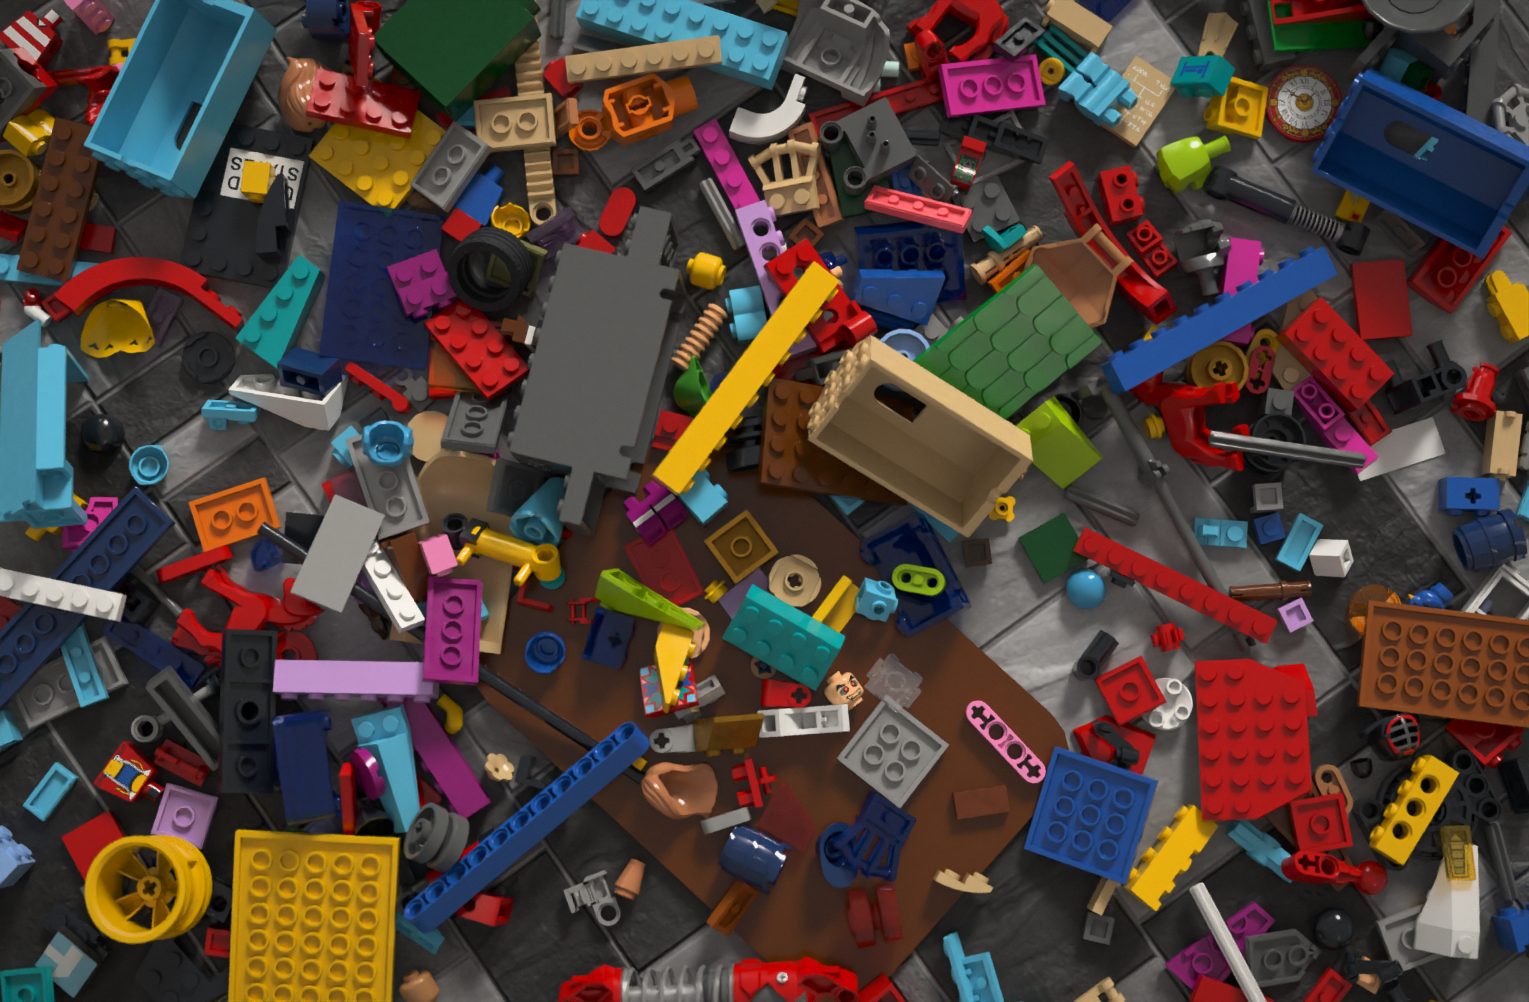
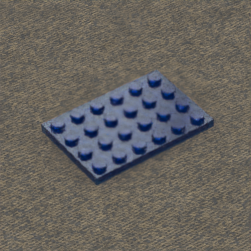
M339 200L319 356L425 371L430 333L425 328L424 322L432 318L433 308L428 309L429 313L422 317L414 319L412 315L406 318L388 274L387 267L435 249L439 255L444 216Z

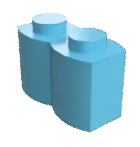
M760 285L729 290L730 298H725L727 313H733L734 323H730L732 339L737 338L738 345L752 343L767 323Z

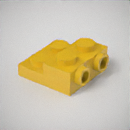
M1232 77L1225 95L1212 96L1210 99V106L1204 112V120L1207 121L1206 129L1226 135L1236 133L1252 139L1261 138L1268 87Z

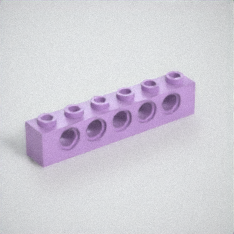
M765 200L736 209L735 214L770 316H772L784 297L776 285L771 282V278L763 268L769 261L765 260L762 255L768 250L774 251L777 256L782 254L781 246L785 245L781 230H775L773 222L777 221L773 207H767ZM759 226H764L768 229V233L765 236H757L754 230ZM808 332L798 345L793 342L788 349L791 355L786 361L816 351V344Z

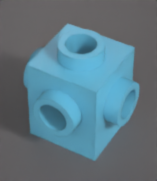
M866 577L855 597L856 612L863 614L871 620L886 622L889 614H893L898 605L894 587L885 581H875Z

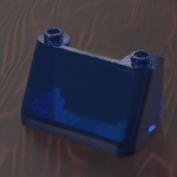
M915 512L860 542L863 548L860 550L864 561L867 564L871 563L873 566H876L883 581L889 583L895 589V596L898 599L897 609L899 611V619L896 620V625L903 635L906 634L907 637H912L971 608L970 600L924 514ZM902 564L936 569L944 575L946 586L944 591L937 596H926L901 591L892 581L893 571ZM910 574L903 576L904 583L911 581ZM931 579L928 583L929 587L934 588L937 585V580Z

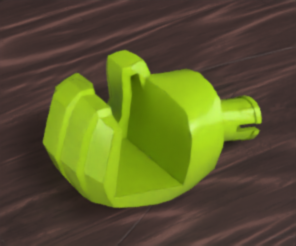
M1224 135L1204 145L1198 136H1191L1159 149L1156 153L1157 168L1165 188H1170L1177 194L1184 191L1188 184L1192 190L1203 187L1207 175L1211 172L1210 159L1231 151L1227 137Z

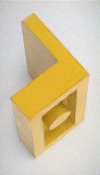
M843 575L812 618L840 633L856 612L855 597L859 588Z

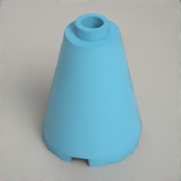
M561 477L549 478L512 515L509 527L517 539L535 545L547 543L555 547L557 546L564 525L559 521L560 516L556 513L560 499L564 500L567 490L563 488L565 479Z

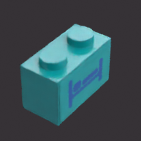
M1220 55L1181 57L1170 85L1178 91L1180 96L1187 99H1192L1193 97L1212 98V96H1224L1235 68Z

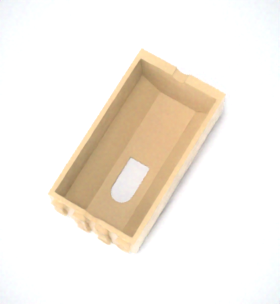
M871 335L857 343L851 351L847 350L840 359L839 364L841 365L838 369L830 371L824 381L826 385L818 401L813 404L808 413L810 416L807 426L809 429L808 440L969 538L995 507L999 496L1003 493L1006 494L1032 463L1030 435ZM891 383L923 402L926 406L916 419L910 422L878 402L874 396L875 389L881 384Z

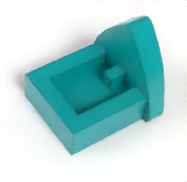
M1022 224L1013 225L1000 235L989 225L981 229L989 248L997 253L1005 251L1027 234Z

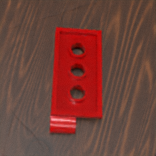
M373 1L350 3L348 56L356 86H367L368 77L372 78L373 62L369 52H374V35L372 34L376 33L381 27L382 8L381 4Z
M807 238L763 266L784 299L799 280L794 276L793 271L795 268H800L805 272L815 261L831 274ZM839 284L835 286L839 291L829 303L825 300L819 309L823 312L814 324L809 321L805 326L806 331L822 354L843 340L854 347L860 341L877 333V326L873 318L866 311H862L855 300L851 302ZM824 312H832L836 318L835 323L830 324L826 322L823 316Z

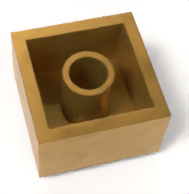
M747 509L704 540V544L735 585L742 582L779 554L778 550Z

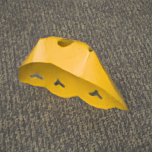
M109 299L95 306L85 321L80 349L96 358L108 357L120 350L127 353L148 351L155 344V340L142 302L132 299ZM134 340H136V342L138 343V345H129ZM96 343L99 350H96L94 347H89V345ZM109 344L113 346L112 348H108L107 350H105Z

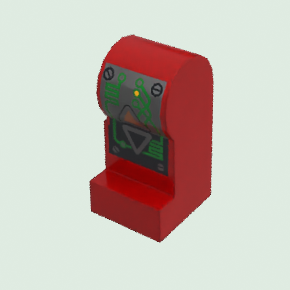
M964 136L950 183L959 188L970 190L987 143Z

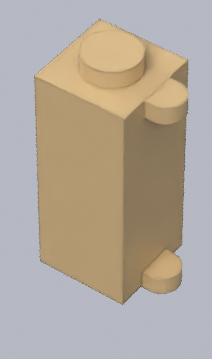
M1050 0L1043 11L1046 13V16L1041 23L1044 27L1046 25L1051 27L1053 24L1072 41L1096 54L1113 27L1073 0Z
M1496 411L1492 418L1487 419L1481 476L1499 478L1500 483H1504L1506 479L1516 476L1523 414H1517L1514 411Z

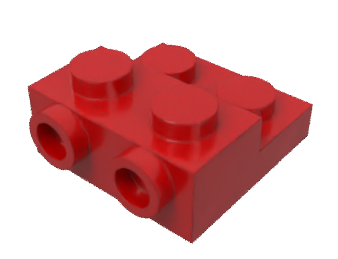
M1454 719L1445 727V731L1464 750H1468L1475 755L1483 770L1488 766L1492 769L1497 767L1503 761L1504 757L1501 755L1507 749L1513 752L1524 741L1521 738L1524 733L1522 727Z

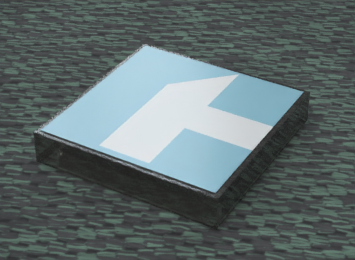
M63 925L56 931L34 966H52L53 982L75 1000L82 993L104 959Z

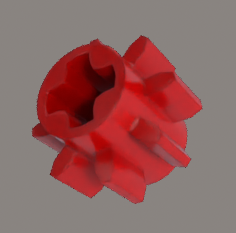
M1174 622L1156 626V634L1150 635L1153 647L1160 646L1161 653L1181 648L1179 641L1185 640L1182 627L1176 629Z

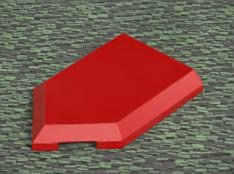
M1107 715L1096 719L1107 722L1134 749L1139 750L1138 764L1130 766L1127 770L1142 775L1156 734L1128 723L1119 728L1115 719ZM1094 721L1072 730L1084 756L1105 763H1109L1113 759L1115 748L1102 737L1095 734V731L1091 728V726H1094L1092 725Z

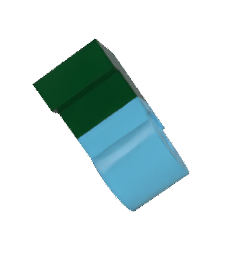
M1397 48L1389 49L1380 66V71L1383 74L1419 92L1426 89L1435 72L1434 68Z

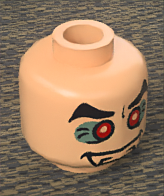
M838 671L826 680L829 685L825 688L824 694L832 705L848 704L849 711L863 700L861 696L864 693V689L852 673L847 672L841 675Z

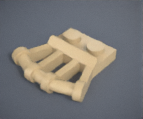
M791 139L787 140V143L780 145L777 142L772 143L770 147L756 156L753 154L748 157L751 166L755 169L763 183L762 189L767 207H773L776 217L820 209L815 179L821 151L820 143L813 142L808 144ZM798 152L810 154L805 176L801 174ZM782 154H790L793 178L784 179ZM770 158H773L775 182L770 181L761 165Z

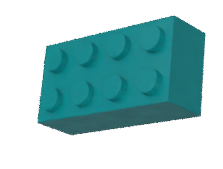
M752 584L722 639L816 691L839 653L846 636Z

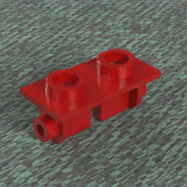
M168 739L154 753V756H156L155 764L200 787L211 769L201 756Z

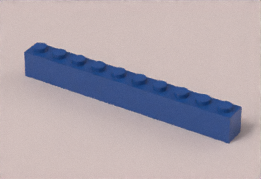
M1313 246L1305 248L1298 252L1299 258L1295 260L1292 257L1287 258L1277 264L1279 267L1277 270L1272 272L1270 268L1256 275L1257 281L1251 283L1250 280H1247L1235 287L1237 290L1235 293L1230 295L1228 291L1215 297L1216 303L1209 306L1208 303H1205L1193 310L1195 314L1188 318L1187 315H1183L1173 320V326L1166 330L1165 326L1151 332L1152 338L1147 341L1141 338L1129 344L1130 350L1125 353L1119 350L1107 356L1108 362L1100 367L1114 394L1122 393L1338 275L1325 247L1314 249Z

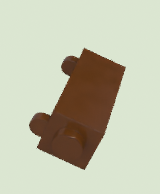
M405 532L379 543V548L385 550L415 603L419 604L427 601V583L430 574L415 532Z

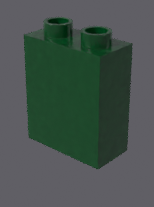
M408 0L374 34V44L390 64L447 117L457 122L472 107L474 101L479 100L542 36L535 20V16L541 9L534 0Z

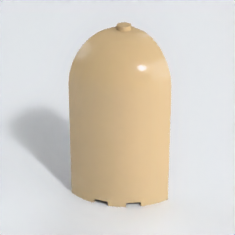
M460 450L442 451L430 458L416 480L431 523L407 532H415L417 541L440 533L443 534L441 527L443 518L452 513H460L467 518L468 523L472 518L489 523L491 530L516 538L509 527L511 517L486 511L496 460L474 454L473 452ZM453 550L455 558L462 550ZM481 555L479 559L470 556L465 565L452 567V573L441 577L483 581L482 601L490 617L481 621L479 652L500 654L513 565L485 555ZM392 622L390 640L424 644L407 631L399 633Z

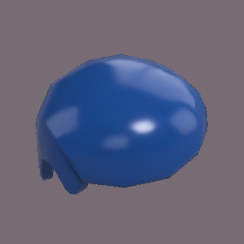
M541 631L536 633L526 644L524 659L527 666L536 673H551L565 659V643L554 632Z

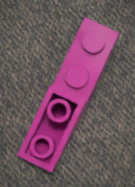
M1311 375L1290 390L1294 392V401L1328 448L1363 453L1366 456L1363 468L1350 467L1356 475L1378 460V455L1344 418L1345 413Z

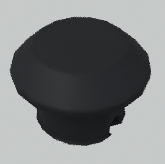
M1493 390L1491 401L1495 403L1496 411H1498L1499 408L1503 409L1507 405V397L1502 392L1497 393V391Z

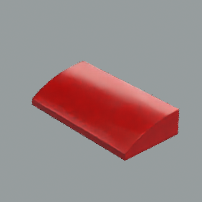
M1503 226L1484 259L1438 237L1406 280L1407 287L1448 314H1452L1512 232Z

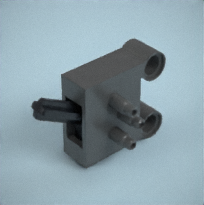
M884 97L836 122L829 121L824 123L820 128L819 142L824 150L832 152L839 149L842 145V139H845L859 166H852L845 171L843 188L847 194L858 196L865 191L866 187L914 164L917 154L912 145L939 146L940 132L934 130L903 129L887 98ZM829 132H833L838 138L830 141L824 136ZM851 177H858L862 183L854 186L848 180Z

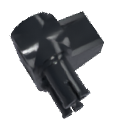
M1443 340L1426 346L1436 368L1408 381L1402 379L1395 359L1385 362L1395 373L1386 382L1388 387L1384 391L1395 415L1468 386L1466 383V371L1458 365V362L1450 360ZM1447 374L1452 376L1453 384L1447 381Z

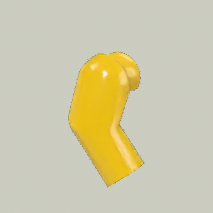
M444 694L436 704L447 712V723L444 725L445 730L449 734H455L463 726V710L449 696Z

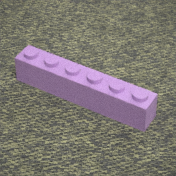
M275 660L273 692L280 695L282 700H298V696H308V700L324 701V696L334 697L335 701H350L351 697H361L360 701L377 702V697L387 698L388 702H403L404 698H414V702L430 703V698L438 699L439 683L422 682L423 662Z

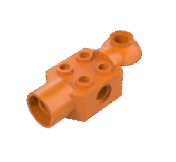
M651 73L608 88L604 92L602 111L588 109L578 112L579 124L569 131V137L580 149L592 151L603 147L610 139H614L624 147L672 130L673 118L698 109V102L691 81L687 75H683L664 82L655 73ZM586 128H593L596 130V134L586 136L583 131Z

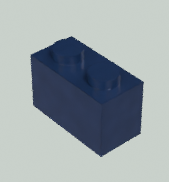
M294 347L277 362L280 385L326 397L343 381L340 360L338 358Z

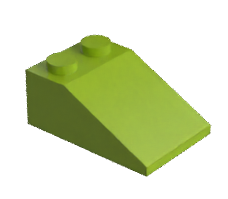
M1055 396L1044 402L1016 425V427L1030 435L1032 463L1062 489L1066 488L1104 458Z

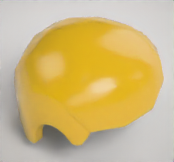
M508 203L503 207L497 205L491 214L492 227L507 230L520 240L528 235L531 228L530 215L523 207L513 205L512 203Z

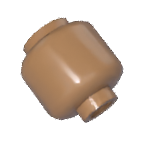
M413 969L403 976L404 981L400 985L399 991L405 1002L438 1001L437 996L440 989L428 971L418 972L417 969Z

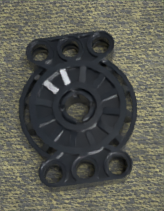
M1455 749L1446 754L1443 763L1459 772V775L1404 865L1396 863L1390 865L1388 858L1371 848L1376 860L1385 869L1401 871L1406 868L1409 858L1423 861L1442 860L1445 854L1443 850H1445V847L1447 849V841L1454 833L1466 844V841L1461 837L1463 836L1468 844L1475 833L1478 820L1494 822L1501 817V803L1472 752ZM1459 755H1462L1465 760V764L1461 769L1456 764V759ZM1416 760L1400 764L1390 771L1381 782L1376 793V799L1360 798L1353 803L1352 814L1368 844L1371 842L1370 835L1374 828L1378 825L1380 826L1385 819L1383 816L1384 811L1390 803H1394L1398 798V788L1413 773L1411 768ZM1411 767L1410 770L1399 774L1404 769ZM1426 778L1420 784L1424 793L1430 788V783ZM1473 778L1478 784L1475 792H1471L1469 789V782ZM1410 801L1406 808L1410 816L1416 811V805L1413 801ZM1487 802L1490 806V813L1484 816L1482 806ZM1366 803H1369L1372 807V813L1366 818L1363 815L1362 809ZM1399 824L1393 827L1392 832L1395 838H1399L1402 834V827ZM1453 829H1455V830L1459 833V834H1457L1455 831H1453V832L1449 835V833H1450ZM1421 851L1431 852L1433 856L1423 857L1419 856Z

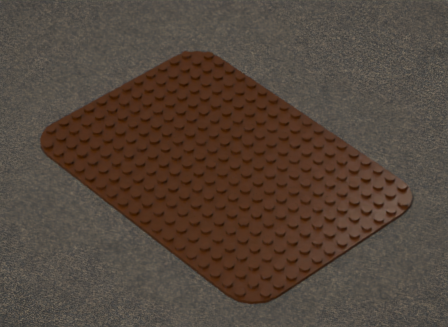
M724 434V436H725V437H730V436H734V434H729V435H725V434ZM723 444L718 451L713 449L708 455L711 461L705 469L710 474L709 477L711 479L709 481L715 486L718 483L727 493L728 499L726 501L728 507L704 528L684 506L688 517L674 527L704 590L715 579L718 582L725 581L724 585L728 588L727 592L736 586L704 544V540L747 509L779 552L776 557L760 568L767 578L775 562L786 556L798 554L809 558L815 563L819 578L821 577V588L812 602L802 608H798L801 612L812 617L843 575L852 581L851 583L860 588L865 577L889 583L895 589L898 605L895 612L889 614L886 622L871 620L863 614L855 612L840 632V634L846 637L839 653L816 691L810 688L812 700L805 707L832 705L824 694L825 688L829 685L826 680L838 671L841 675L847 672L854 675L864 689V693L861 696L863 700L848 711L850 731L758 737L756 746L746 747V753L730 754V749L721 750L722 755L706 756L705 751L658 753L653 751L649 745L648 750L641 756L647 761L642 771L646 773L650 767L662 762L683 766L699 762L708 763L713 767L718 781L716 802L709 818L742 808L739 805L737 792L751 789L749 779L734 782L731 768L745 763L744 760L752 758L757 779L761 778L758 768L764 766L767 767L768 776H777L776 781L770 782L771 793L764 794L763 785H758L763 806L755 808V805L749 806L752 819L737 824V826L741 827L744 825L756 831H762L765 835L779 843L783 841L791 845L792 849L790 852L786 850L784 852L788 859L775 886L769 884L770 895L759 891L760 888L752 886L759 894L733 930L769 963L775 961H798L804 957H809L824 966H839L841 969L849 970L857 975L858 991L860 992L882 973L889 978L964 894L965 891L953 889L935 881L933 878L937 870L945 872L947 868L960 875L958 880L962 882L966 873L972 876L975 872L981 874L1035 813L1045 777L1038 783L1025 781L967 720L965 716L967 705L972 701L978 700L986 703L1043 763L1046 773L1054 747L1058 746L1069 750L1063 728L1045 707L920 594L898 589L892 581L894 570L808 492L757 484L758 469L728 472L725 454L735 450L736 445ZM652 447L647 452L645 464L636 463L631 469L632 472L642 475L637 495L611 490L603 499L593 539L572 534L571 538H567L559 546L560 565L565 572V581L562 586L550 590L541 585L535 573L530 578L525 598L552 605V612H543L517 605V592L507 603L500 654L479 652V663L599 743L626 722H633L648 739L651 733L657 729L688 725L683 718L678 719L674 712L649 719L645 715L639 668L655 664L654 651L658 640L660 621L616 610L611 612L600 605L601 601L587 602L585 605L587 620H601L600 624H580V621H575V624H571V621L566 620L570 618V605H566V602H570V599H574V602H579V598H596L595 593L603 570L618 568L641 583L623 545L641 536L629 522L625 514L627 512L623 502L633 496L639 503L647 497L642 489L651 481H654L660 487L663 486L652 478L651 475L669 452ZM797 575L787 579L792 588L795 586L800 587L801 585L798 582L799 577ZM704 594L680 606V608H691L698 611L706 619L710 628V640L706 649L698 657L692 659L696 685L715 674L726 693L716 702L699 707L702 715L700 719L758 714L757 711L795 708L760 706L762 679L757 678L751 671V661L754 656L722 639L732 619L718 600L712 603L709 599H704L706 595ZM575 605L576 618H582L581 605ZM541 631L556 633L563 639L566 646V655L563 663L549 674L534 672L527 666L524 659L527 642L533 635ZM764 662L761 663L760 667L762 669H766L768 666ZM776 670L775 674L768 678L769 680L802 684L779 670ZM478 679L476 687L486 701L564 773L589 752ZM798 688V692L793 693V698H796L797 703L801 704L802 699H807V694L803 693L802 688ZM885 695L949 744L901 808H898L836 759ZM973 706L971 708L973 710L972 718L979 717L984 722L980 725L982 729H984L988 722L994 720L991 715L988 719L982 715L984 710L982 706L979 708ZM994 724L989 728V736L992 739L998 740L1003 736V728L1000 725ZM658 733L659 736L654 739V744H659L660 749H662L664 744L668 743V738H664L663 733ZM1011 744L1007 749V754L1011 759H1018L1022 754V749L1018 744ZM1027 754L1024 761L1018 763L1017 766L1020 768L1022 764L1025 765L1029 770L1027 776H1035L1037 778L1039 776L1037 773L1039 767L1038 765L1031 766L1026 761L1031 758ZM620 773L596 793L592 799L714 911L737 879L721 870L722 866L718 865L724 846L736 825L704 835L700 821L706 819L703 815H693L678 820L667 817L646 801L641 789L642 782L637 784ZM1006 785L1010 812L956 819L953 792ZM836 822L847 823L853 828L857 838V875L855 880L844 888L833 887L825 880L822 875L820 860L815 851L818 837L830 824ZM825 996V997H823L819 1002H835V1001H833V1000L830 999L829 997Z

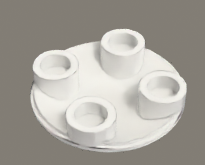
M1156 679L1155 681L1167 704L1142 717L1150 726L1159 730L1179 728L1191 715L1193 708L1191 694L1186 686L1177 679Z

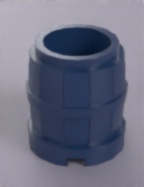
M1506 508L1498 511L1495 515L1475 518L1473 521L1458 526L1452 532V540L1457 557L1466 571L1471 570L1474 572L1488 568L1493 569L1511 560L1518 561L1526 558L1525 554H1527L1528 550L1522 527L1517 528L1513 523L1514 520H1517V517L1511 509Z
M736 825L724 846L718 865L722 866L721 870L737 878L738 881L758 887L760 892L770 895L771 890L768 889L769 884L775 886L788 859L784 852L785 850L790 852L792 846L783 841L779 843L765 835L762 831L759 832L744 825L741 827Z

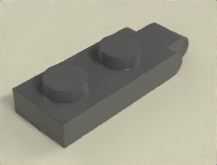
M693 137L688 138L684 142L679 138L631 168V172L644 192H647L695 161L693 156L701 150Z

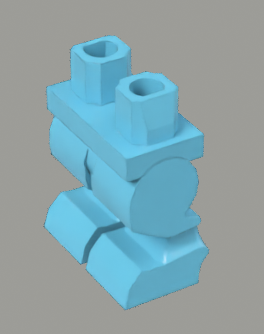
M1093 52L1076 68V72L1073 71L1058 87L1060 99L1069 102L1073 98L1074 104L1083 115L1093 120L1098 126L1104 123L1112 129L1122 119V115L1115 109L1121 104L1130 111L1138 103V96L1130 89V82L1122 78L1116 71L1111 70L1108 64L1102 63L1101 58Z

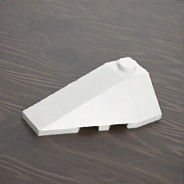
M273 374L240 375L228 390L229 394L304 427L329 431L341 415L348 378L347 375H342L343 381L326 397L280 385V379L275 378Z
M1464 844L1465 875L1453 874L1447 847L1448 860L1445 852L1437 870L1438 875L1433 887L1427 893V901L1424 908L1416 919L1413 948L1449 957L1477 959L1480 935L1478 846L1467 844L1468 878H1451L1450 874L1451 869L1452 877H1467L1466 844Z

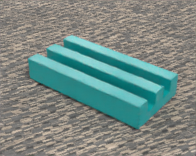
M1052 24L1035 46L1049 58L1059 59L1063 63L1065 71L1070 75L1073 71L1076 72V69L1044 43L1046 41L1077 67L1082 61L1051 35L1082 60L1088 56V53Z

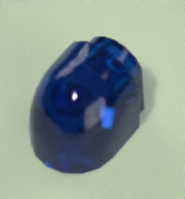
M261 538L251 550L250 559L254 571H264L282 562L283 550L266 538Z

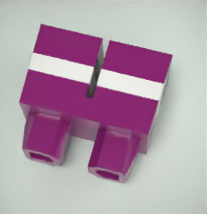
M654 481L649 482L642 489L647 497L639 503L633 496L623 502L627 512L625 514L629 522L648 547L667 533L665 527L670 531L688 517L684 506L666 487H660Z

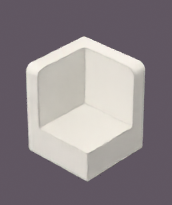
M1318 539L1309 554L1316 576L1345 577L1353 563L1348 540Z

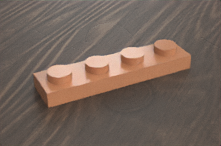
M812 122L787 131L790 140L795 139L798 142L808 144L813 142L820 143ZM821 149L815 174L820 209L812 210L819 229L845 221ZM798 152L801 174L805 176L810 154Z

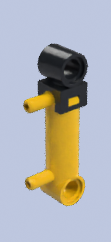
M460 513L449 514L441 522L442 532L448 536L452 550H462L456 557L457 564L460 566L465 565L470 556L479 559L481 555L521 568L513 580L518 586L524 584L531 572H535V576L541 581H552L560 576L558 549L552 544L535 545L491 530L489 523L472 518L468 523L467 518Z

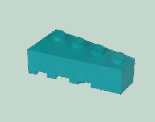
M298 255L235 339L278 369L277 362L296 347L298 336L306 324L308 313L315 303L326 275L304 257Z

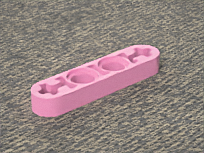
M978 700L969 703L965 710L967 720L1010 766L1027 782L1038 783L1043 780L1046 773L1043 763L999 716L983 701ZM973 706L976 708L982 706L984 709L982 715L986 719L990 715L994 718V720L985 725L984 729L980 727L984 722L979 717L973 719L971 716L973 714L971 709ZM994 724H998L1003 728V736L998 740H994L989 736V728ZM1011 744H1018L1022 749V754L1018 759H1011L1007 754V749ZM1027 754L1031 758L1026 761L1031 766L1038 765L1039 767L1037 770L1039 776L1037 778L1035 776H1027L1029 770L1025 765L1022 764L1020 768L1017 766L1018 763L1024 761Z

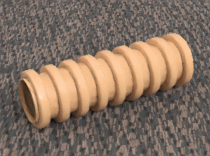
M709 303L707 306L709 309L703 311L704 316L699 317V323L694 325V331L690 330V337H686L684 339L686 341L685 344L680 345L681 350L675 352L677 356L671 358L672 364L684 372L688 370L692 356L696 355L697 359H700L701 356L699 354L705 352V345L709 346V340L715 337L713 335L714 332L717 333L719 331L718 326H722L724 324L723 319L728 318L727 313L713 303Z

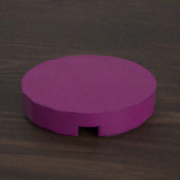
M358 748L350 752V763L355 765V778L362 791L371 800L383 796L386 789L385 781L382 776L378 778L376 771L379 770V766L372 754L365 748Z

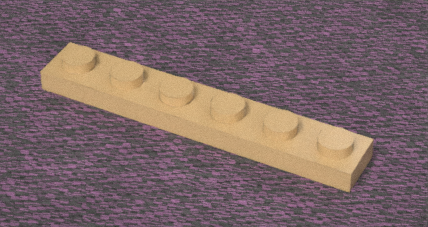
M719 35L565 56L567 80L570 84L723 63Z

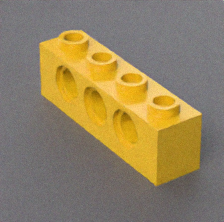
M1423 755L1422 758L1416 759L1411 768L1413 773L1410 778L1404 780L1398 788V798L1394 803L1392 802L1388 805L1383 814L1385 817L1384 821L1380 826H1376L1370 835L1371 842L1368 846L1396 864H1405L1459 775V772L1432 755ZM1424 778L1428 779L1430 783V788L1425 793L1420 787L1421 781ZM1413 801L1416 805V811L1410 816L1406 808L1407 804ZM1396 824L1402 827V834L1399 838H1395L1392 832Z

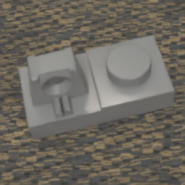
M715 674L696 685L699 706L674 712L678 719L683 718L690 725L693 723V719L702 718L699 707L712 704L722 695L726 694Z

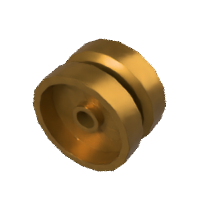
M12 149L0 150V207L16 215L28 214L32 210L42 167L21 152Z
M1218 340L1190 356L1185 364L1184 379L1186 384L1210 388L1222 381L1225 384L1236 382L1240 390L1247 381L1249 367L1247 359L1240 348L1230 342ZM1213 369L1217 370L1218 374H1215Z

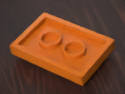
M265 477L188 502L204 552L259 536L257 531L263 522L268 523L277 530L282 528L268 481Z

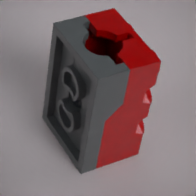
M24 47L0 49V142L8 141L3 137L8 122L21 115L27 116L29 113L39 109L40 104L44 100L49 99L59 86Z

